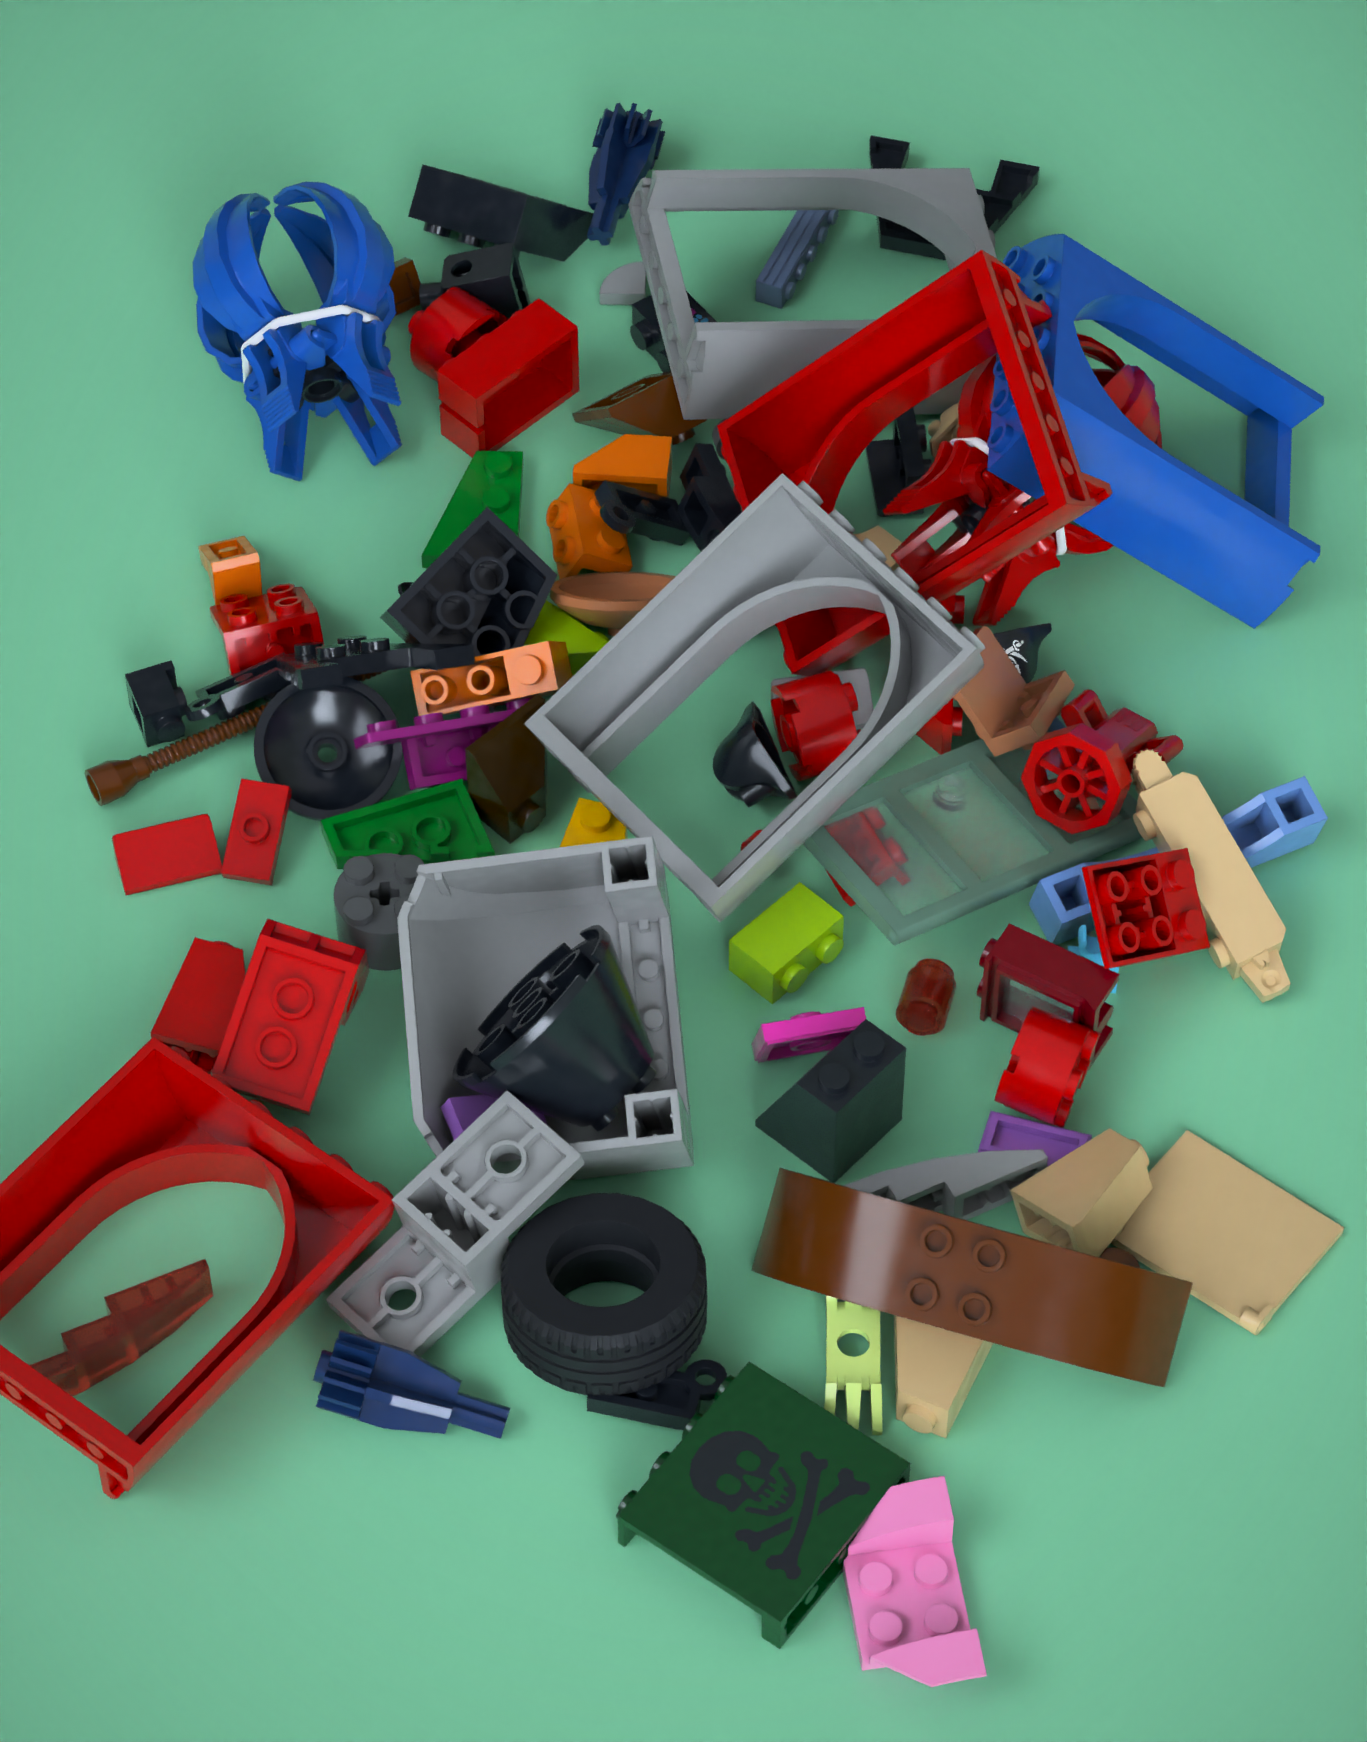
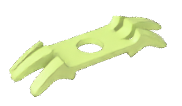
M826 1295V1387L824 1409L835 1415L837 1390H845L847 1423L859 1430L861 1392L870 1391L872 1435H882L880 1311L848 1301L837 1302V1298ZM849 1333H857L867 1339L869 1348L864 1354L853 1357L842 1353L837 1343L842 1336Z

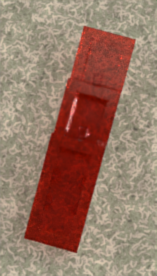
M200 1260L104 1297L108 1316L61 1333L64 1352L30 1366L68 1394L75 1396L132 1364L174 1333L213 1297L210 1271L206 1260Z

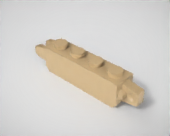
M1148 749L1146 751L1141 750V753L1136 754V758H1134L1131 772L1132 784L1136 785L1135 790L1138 793L1136 813L1133 814L1135 825L1145 841L1153 840L1160 853L1188 848L1191 865L1195 873V883L1200 905L1206 921V931L1210 939L1208 951L1214 963L1220 969L1226 967L1233 980L1241 976L1262 1003L1289 990L1291 983L1279 952L1286 927L1198 776L1187 772H1181L1173 776L1165 761L1161 760L1162 756H1159L1158 752H1154L1153 749L1151 751Z

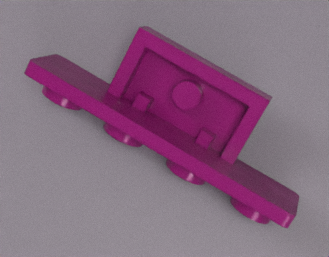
M533 697L507 702L506 711L490 713L489 705H481L460 710L461 718L444 721L442 712L414 717V726L397 728L396 720L369 724L366 726L368 733L354 739L355 749L401 742L410 790L434 787L458 779H462L464 782L467 781L465 748Z

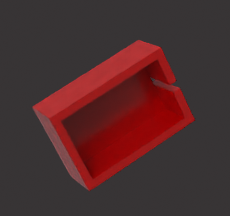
M538 298L524 309L516 311L510 319L490 333L482 335L475 344L458 356L448 359L437 370L439 400L442 401L441 405H439L441 434L472 458L476 451H497L579 392L578 326Z

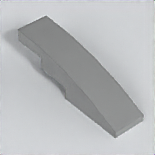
M1043 1149L984 1151L934 1158L881 1171L843 1186L928 1210L943 1211L946 1215L968 1220L1012 1201L1013 1198L1010 1190L1045 1169L1048 1157Z

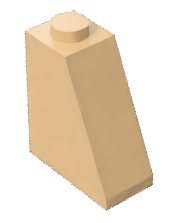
M1109 1128L1011 1189L1023 1233L1036 1240L1100 1257L1153 1189L1147 1169L1149 1158L1145 1149L1138 1141L1130 1140Z
M894 1315L896 1419L903 1421L909 1428L919 1433H933L947 1438L993 1343Z

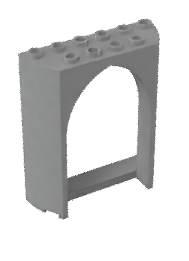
M969 168L653 170L652 178H642L628 204L684 420L728 419L877 319L694 322L666 216L667 211L855 210L888 219L919 234L945 254L949 271L980 250H984L997 259L995 236L992 230H988L984 217V200L981 195L977 194ZM975 367L913 407L915 415L942 414L949 407L959 403L963 385Z
M783 473L524 723L545 748L572 774L575 780L588 793L591 792L636 838L653 836L662 863L698 898L718 922H722L984 668V661L980 653L985 649V646L966 626L959 630L950 622L952 616L934 597L931 596L926 601L917 592L920 588L916 582L900 567L893 571L885 563L887 560L886 556L868 538L861 542L853 534L855 531L853 526L842 514L835 509L830 514H827L820 507L823 500L805 481L796 486ZM855 607L886 614L891 638L888 674L881 696L867 723L851 744L712 880L606 777L734 652L765 629L790 617L824 608Z

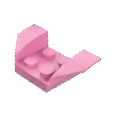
M945 1476L891 1486L848 1547V1556L843 1561V1576L862 1671L888 1667L930 1687L986 1677L987 1675L977 1628L970 1629L952 1544L954 1517Z

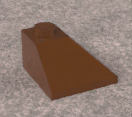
M671 371L647 375L572 414L576 423L621 435L636 434L672 437V445L679 444L696 435L693 427L708 420L683 419Z

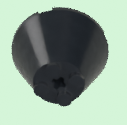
M594 925L581 931L580 935L585 941L573 949L564 942L547 955L509 991L478 1027V1030L484 1035L483 1039L473 1053L464 1048L453 1068V1078L462 1087L497 1099L508 1090L530 1110L580 1127L591 1125L596 1131H600L616 1117L619 1112V1108L616 1105L624 1098V1095H627L630 1091L637 1094L649 1085L657 1073L650 1065L654 1057V1050L610 934L600 925Z

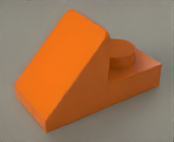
M245 536L198 546L201 563L209 574L215 605H220V600L230 595L246 594L248 598L262 595L259 555Z

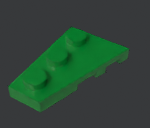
M523 451L475 452L421 555L422 568H428L486 507L519 537L524 466Z

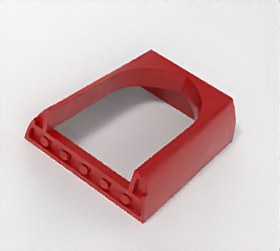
M980 250L717 425L722 442L721 452L729 465L734 481L733 492L741 505L742 511L783 473L796 486L805 481L823 500L820 507L827 514H830L834 509L839 492L851 468L877 434L900 415L998 352L1045 495L930 567L911 576L920 588L917 592L926 601L932 596L939 603L943 602L1090 511L1103 500L1110 497L1113 492L1109 483L1085 474L1080 470L1033 331L1035 326L1053 317L1049 306L1044 300L1038 303L1031 300L1018 286L1021 277L984 250ZM855 607L813 610L775 624L779 630L785 650L783 653L784 661L791 673L799 676H811L833 670L890 634L886 614Z
M155 1037L150 1039L0 1184V1320L102 1221L119 1209L142 1197L174 1186L200 1182H233L265 1189L276 1203L285 1225L284 1241L276 1270L257 1302L128 1435H125L0 1345V1394L96 1463L99 1469L103 1493L111 1499H117L126 1490L128 1492L388 1226L394 1212V1204L392 1202L394 1197L384 1185L376 1181L370 1183L355 1173L349 1163L341 1156L327 1154L315 1146L301 1129L294 1126L288 1128L275 1119L261 1102L254 1099L248 1101L235 1092L222 1076L217 1073L208 1074L195 1065L182 1049L176 1046L170 1048Z

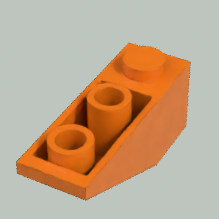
M545 641L476 656L475 664L439 670L422 668L410 671L419 716L442 712L444 716L460 713L462 709L475 706L489 705V707L505 705L507 702L535 697L537 694L541 697L554 695L572 677L566 642Z

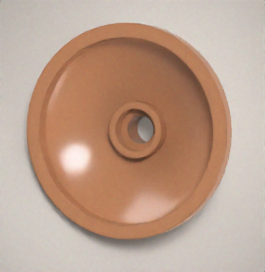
M599 572L574 575L555 581L550 590V598L560 609L581 622L608 628V634L615 636L676 576L648 572Z

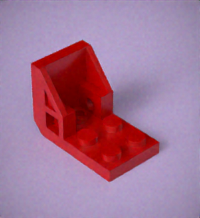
M267 919L259 934L212 1073L222 1076L235 1092L310 1115L340 1025L345 1026L364 989L369 974L366 950Z

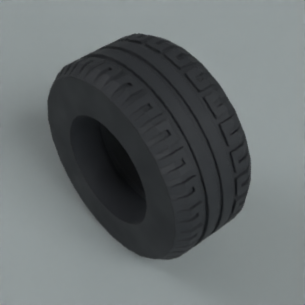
M591 1193L571 1197L547 1207L530 1219L512 1238L506 1249L507 1252L504 1254L503 1263L501 1264V1297L504 1330L507 1334V1340L513 1352L517 1354L519 1361L536 1376L563 1390L583 1395H623L650 1387L652 1384L662 1382L691 1358V1355L701 1343L707 1324L705 1257L698 1239L692 1234L689 1227L662 1206L640 1197L620 1193ZM600 1281L622 1282L644 1291L642 1295L629 1302L609 1307L587 1306L565 1297L567 1293L580 1286Z

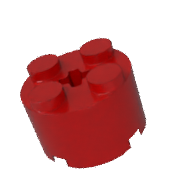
M451 287L446 293L435 299L426 310L417 311L410 319L408 331L412 335L410 343L411 360L419 371L438 382L437 370L448 359L458 356L475 344L482 335L490 333L506 322L508 318L459 287Z
M829 670L772 686L771 691L779 696V698L771 699V711L777 738L782 752H793L797 762L788 765L792 775L798 781L819 776L851 744L861 731V729L856 730L852 712L858 710V701L852 684L850 682L842 684L838 674Z
M1032 1006L1018 1033L1010 1053L1012 1056L1007 1070L1003 1071L994 1101L1048 1124L1064 1128L1074 1104L1073 1098L1076 1091L1081 1089L1092 1061L1090 1059L1100 1033L1059 1015Z

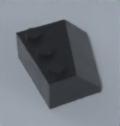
M422 164L408 217L424 221L423 230L449 238L451 230L460 232L458 241L465 244L484 248L486 241L495 243L494 246L514 243L518 259L520 252L523 251L564 262L588 239L587 234L594 213Z
M486 507L380 618L406 643L473 644L474 657L522 647L540 614L557 574L499 517ZM496 706L489 707L490 713L494 712Z

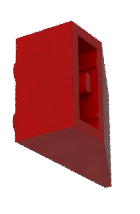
M1188 848L1082 867L1104 969L1134 965L1210 948L1206 921L1200 905L1195 883V873L1191 865Z

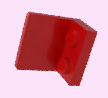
M288 583L279 584L266 590L267 594L248 598L246 594L230 595L222 598L220 605L209 607L211 618L223 639L230 676L281 653H294V644L323 642L324 646L318 611L303 587H295L294 584Z

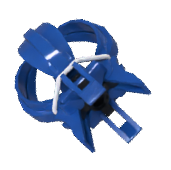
M305 181L283 188L273 197L274 203L278 204L274 208V215L300 254L323 303L317 310L293 314L283 309L271 290L259 263L262 242L271 218L269 210L265 209L270 204V201L259 193L237 195L213 213L206 224L204 236L199 242L193 260V283L198 296L196 304L197 330L206 352L216 357L224 374L232 380L244 384L246 400L255 408L260 418L264 450H266V459H268L267 463H269L268 467L271 473L296 481L302 480L309 410L315 411L316 416L326 418L338 409L370 463L376 466L402 446L401 439L399 438L400 435L398 434L399 431L395 424L396 421L387 404L399 406L401 405L400 396H398L399 392L397 391L398 387H396L395 378L388 368L391 353L389 348L384 346L386 341L385 332L396 314L394 293L389 285L395 271L392 245L381 226L373 220L367 207L354 195L321 182ZM315 201L321 208L325 219L288 205ZM316 319V326L307 325L302 329L300 322ZM364 404L376 422L372 427L368 422Z

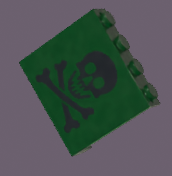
M748 1362L736 1377L730 1375L722 1382L716 1392L715 1402L704 1415L697 1413L691 1418L683 1431L682 1440L671 1453L668 1451L663 1452L657 1458L650 1470L649 1479L638 1492L632 1490L623 1498L616 1514L618 1519V1543L626 1547L632 1538L638 1535L762 1615V1638L780 1649L843 1572V1561L848 1556L849 1545L891 1486L909 1482L910 1463L753 1363Z

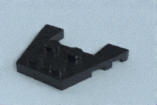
M871 135L869 139L871 169L905 168L909 157L910 142ZM1000 160L991 190L976 189L977 194L981 195L984 200V217L988 230H992L995 234L1034 189L1039 180L1040 167ZM876 216L880 248L946 260L945 254L919 234L893 221Z
M367 636L341 637L337 639L338 644L324 646L323 642L294 644V653L276 655L278 675L286 681L291 680V684L297 685V688L301 690L343 684L342 677L408 667L439 670L475 664L473 644L390 643L389 638L367 639Z

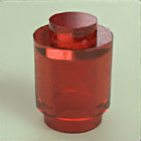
M923 959L908 971L897 1005L896 1018L909 1032L920 1036L932 1035L942 1031L945 1027L956 991V981L951 967L937 959Z

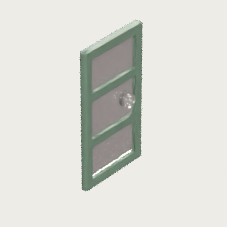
M1056 717L1047 732L1066 727ZM980 738L860 788L803 844L893 945H897L1033 886L1043 878L1088 862L1143 837L1140 835L1133 819V814L1136 813L1137 801L1129 793H1127L1119 814L1107 825L1076 834H1070L1037 816L1021 780V775L1032 749L1023 750L1021 747L994 757L984 740ZM1046 769L1048 780L1058 777L1057 774ZM1059 789L1054 790L1056 796L1063 801L1065 795ZM1096 797L1100 808H1102L1106 801ZM1079 802L1075 809L1083 811L1081 803Z

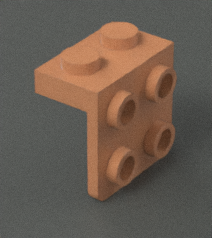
M987 626L977 628L973 633L985 646V649L980 653L984 661V668L953 699L959 703L973 724L977 735L984 740L994 757L1021 747L1023 750H1030L1036 741L1048 733L1047 730L1053 720L1061 714V710L1065 706L1064 703L1075 684L1065 670L1026 684L992 631Z

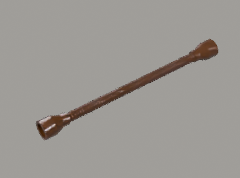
M387 671L347 677L364 682L365 679L368 680ZM269 702L265 703V705H260V707H255L254 710L250 709L248 712H243V715L239 714L237 717L227 719L226 722L223 721L220 724H216L215 727L211 726L209 730L199 731L198 735L193 734L192 737L188 736L186 739H181V742L176 741L175 744L172 743L170 746H165L164 749L160 748L158 752L153 751L152 754H147V757L138 755L128 760H109L85 770V778L93 797L100 806H103L125 796L139 781L149 778L153 771H158V768L163 769L164 766L168 767L170 764H175V761L179 762L181 759H186L187 756L191 757L192 753L195 755L198 751L202 752L204 749H209V746L214 747L215 744L219 745L220 742H225L226 739L230 740L232 737H237V734L242 735L243 732L246 733L249 730H253L254 727H257L260 716Z

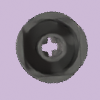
M381 853L366 857H352L344 864V871L335 884L334 906L338 940L365 949L370 969L384 971L401 969L397 917L403 902L409 898L418 876L416 872L418 866L424 864L422 859L416 855L408 854L403 856L393 853Z

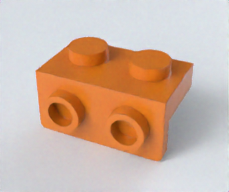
M571 483L567 485L557 500L551 502L546 514V523L550 529L553 558L557 564L559 579L577 575L582 568L597 572H629L633 565L626 534L613 530L604 522L600 515L601 507L594 494L596 490Z

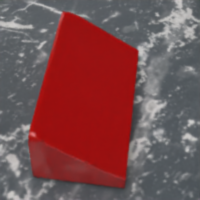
M208 814L123 832L112 837L114 856L125 895L221 873L222 863L211 819Z

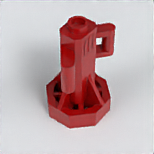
M1087 689L1062 708L1061 717L1066 728L1046 733L1034 743L1021 775V780L1037 816L1070 834H1076L1107 825L1119 814L1133 781L1131 772L1136 754H1140L1141 750L1146 751L1148 749L1151 751L1153 749L1154 752H1158L1159 756H1162L1161 760L1168 764L1183 750L1184 745L1182 739L1176 735L1156 738L1158 731L1155 724L1125 707L1116 709L1108 716L1097 694ZM1046 769L1057 774L1058 777L1048 780ZM1059 789L1065 795L1063 801L1056 796L1054 790ZM1096 797L1106 801L1102 808H1100ZM1079 802L1081 803L1083 811L1075 809Z

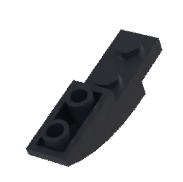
M695 443L680 474V479L686 492L677 511L699 550L702 551L743 511H741V506L726 477L725 467L720 463L713 444Z

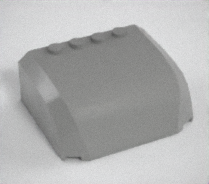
M653 836L419 865L416 871L418 876L408 900L403 902L397 917L413 1121L435 1156L437 1157L454 1141L440 1107L448 1098L483 1094L462 1087L453 1078V1068L462 1050L467 1048L473 1053L484 1037L478 1030V1027L509 991L547 955L564 942L573 949L585 941L580 935L582 930L594 925H600L610 934L654 1050V1057L650 1065L657 1073L649 1085L641 1092L634 1094L630 1091L627 1095H624V1098L616 1105L619 1108L618 1114L610 1124L600 1131H596L591 1125L580 1127L544 1115L548 1126L582 1155L584 1165L569 1180L694 1166L693 1137L669 896L664 866ZM513 1153L504 1154L495 1161L493 1169L498 1173H511L519 1167L522 1158Z

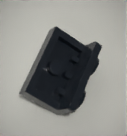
M913 407L894 420L893 439L871 441L865 448L876 513L879 517L924 513V508L907 514L885 515L883 513V509L886 508L887 504H890V501H894V497H897V494L901 493L902 489L918 481L932 465L931 459H923L922 453L927 451L926 430L924 424H916Z

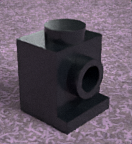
M172 661L125 674L129 705L147 747L163 742H172L185 736L186 728L182 716L186 715L184 709L187 706V701L180 686L177 687L175 668Z

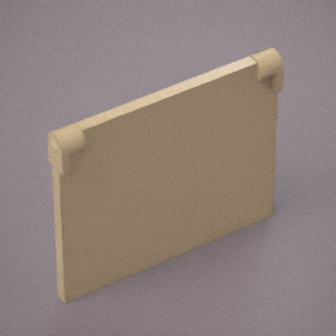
M1186 1130L1149 1171L1153 1189L1111 1241V1244L1129 1252L1136 1260L1157 1273L1193 1282L1191 1295L1256 1336L1340 1238L1344 1227Z

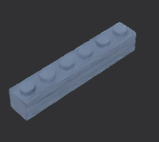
M797 210L756 280L757 302L782 309L787 299H792L798 280H803L809 261H814L817 247L820 243L823 244L825 242L828 228L836 223L839 210Z

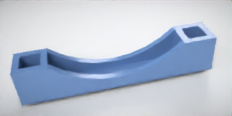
M1305 776L1262 792L1242 806L1221 817L1251 868L1314 843L1328 819ZM1157 847L1119 859L1084 862L1039 880L1029 906L1047 941L1058 945L1078 937V930L1081 925H1086L1087 933L1096 930L1082 867L1160 853Z

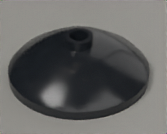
M342 677L343 684L304 690L298 689L297 685L290 684L286 686L267 704L256 727L254 759L261 781L290 786L292 794L288 810L308 819L321 821L322 819L377 804L392 787L400 769L403 752L401 742L355 749L354 739L368 733L366 726L369 724L396 720L397 728L400 727L394 712L383 697L368 685L350 677ZM329 747L336 752L337 757L332 762H323L318 757V752L322 748Z

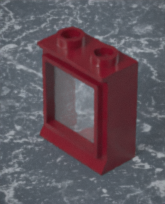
M1009 923L998 940L991 938L988 941L980 957L979 966L984 968V974L977 989V996L981 998L980 1020L985 1021L987 1017H991L992 1021L1019 1033L1029 1010L1033 1006L1089 1027L1100 1033L1090 1059L1092 1060L1090 1069L1113 1033V1028L1106 1024L1112 1015L1114 1006L1105 1001L1119 981L1120 974L1110 969H1104L1103 966Z

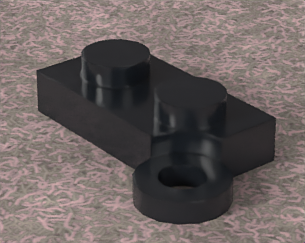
M606 480L594 493L601 507L600 515L610 528L621 534L631 532L646 536L654 541H665L680 546L690 536L677 511L679 505L675 499Z
M274 656L195 691L198 699L187 705L184 712L189 721L201 720L215 713L219 720L230 719L241 714L246 709L245 705L262 697L264 700H271L283 688L290 685L291 680L286 681L278 675L277 658Z
M702 1359L689 1365L685 1372L675 1371L662 1382L652 1384L650 1387L623 1395L588 1394L587 1411L684 1431L691 1418L699 1413L701 1400L710 1401L715 1399L718 1388L727 1378L725 1368L718 1362ZM701 1375H710L715 1379V1382L711 1385H701L696 1381V1378Z

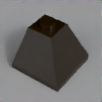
M539 694L465 748L468 793L482 822L509 844L525 832L529 833L535 830L543 818L546 817L547 749L524 724L545 704V699Z

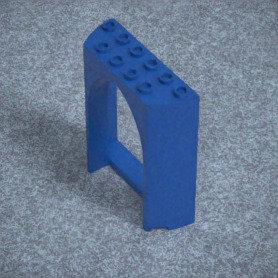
M1065 234L1044 236L1023 247L1014 246L1006 254L1003 263L1021 277L1018 283L1019 288L1031 300L1037 303L1044 300L1053 316L1042 324L1035 326L1033 331L1080 470L1085 474L1109 483L1113 492L1110 497L1073 520V522L1255 629L1294 591L1288 584L1300 568L1309 561L1315 563L1320 556V545L1289 527L1292 428L1324 405V396ZM1074 321H1095L1247 415L1244 499L1161 449L1130 422L1108 396L1091 369L1079 342ZM997 352L996 363L993 368L995 380L993 399L990 404L992 417L990 435L987 441V446L989 447L987 470L1037 500L1045 495Z

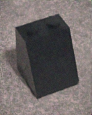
M865 1019L755 1120V1126L830 1182L835 1183L902 1120L906 1047Z

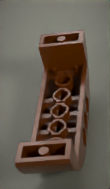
M779 1168L752 1271L837 1299L1067 1364L1160 1387H1165L1193 1285V1282L849 1188L784 1168Z

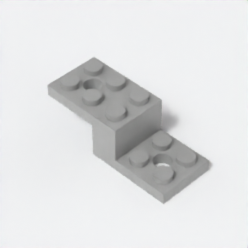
M507 1090L392 1199L403 1226L326 1298L329 1307L360 1336L407 1349L421 1357L501 1280V1264L503 1263L504 1254L507 1252L506 1249L510 1244L508 1237L584 1165L582 1155ZM513 1153L522 1158L519 1167L511 1173H498L493 1169L495 1161L504 1154ZM409 1289L416 1293L414 1303L405 1310H394L388 1306L391 1296L399 1290Z

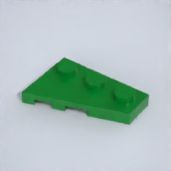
M462 779L321 820L322 834L337 869H343L344 864L352 857H366L381 853H393L403 856L408 854L416 855L422 859L424 864L495 856V851Z

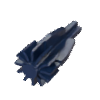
M616 103L614 112L606 108L602 118H600L592 147H596L597 151L593 156L589 170L588 205L594 210L587 236L590 241L598 240L602 246L610 244L618 219L624 218L629 209L628 204L636 186L642 178L646 177L649 169L652 170L654 168L665 136V131H661L662 120L650 121L652 110L648 109L642 114L636 111L637 104L632 103L630 111H625L620 103Z
M344 1330L339 1331L333 1352L322 1350L313 1381L322 1383L316 1404L317 1408L384 1429L445 1434L448 1424L451 1423L501 1439L510 1411V1407L458 1392L462 1380L407 1349Z

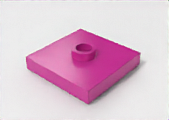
M864 1007L824 1014L818 1011L794 1015L789 1020L761 1024L751 1043L754 1060L760 1063L830 1051L866 1019Z

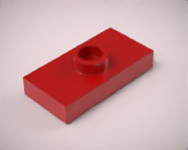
M241 778L221 869L223 878L272 886L292 794L290 786Z

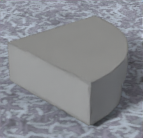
M643 261L623 265L612 271L605 278L600 288V305H632L645 298L646 272Z

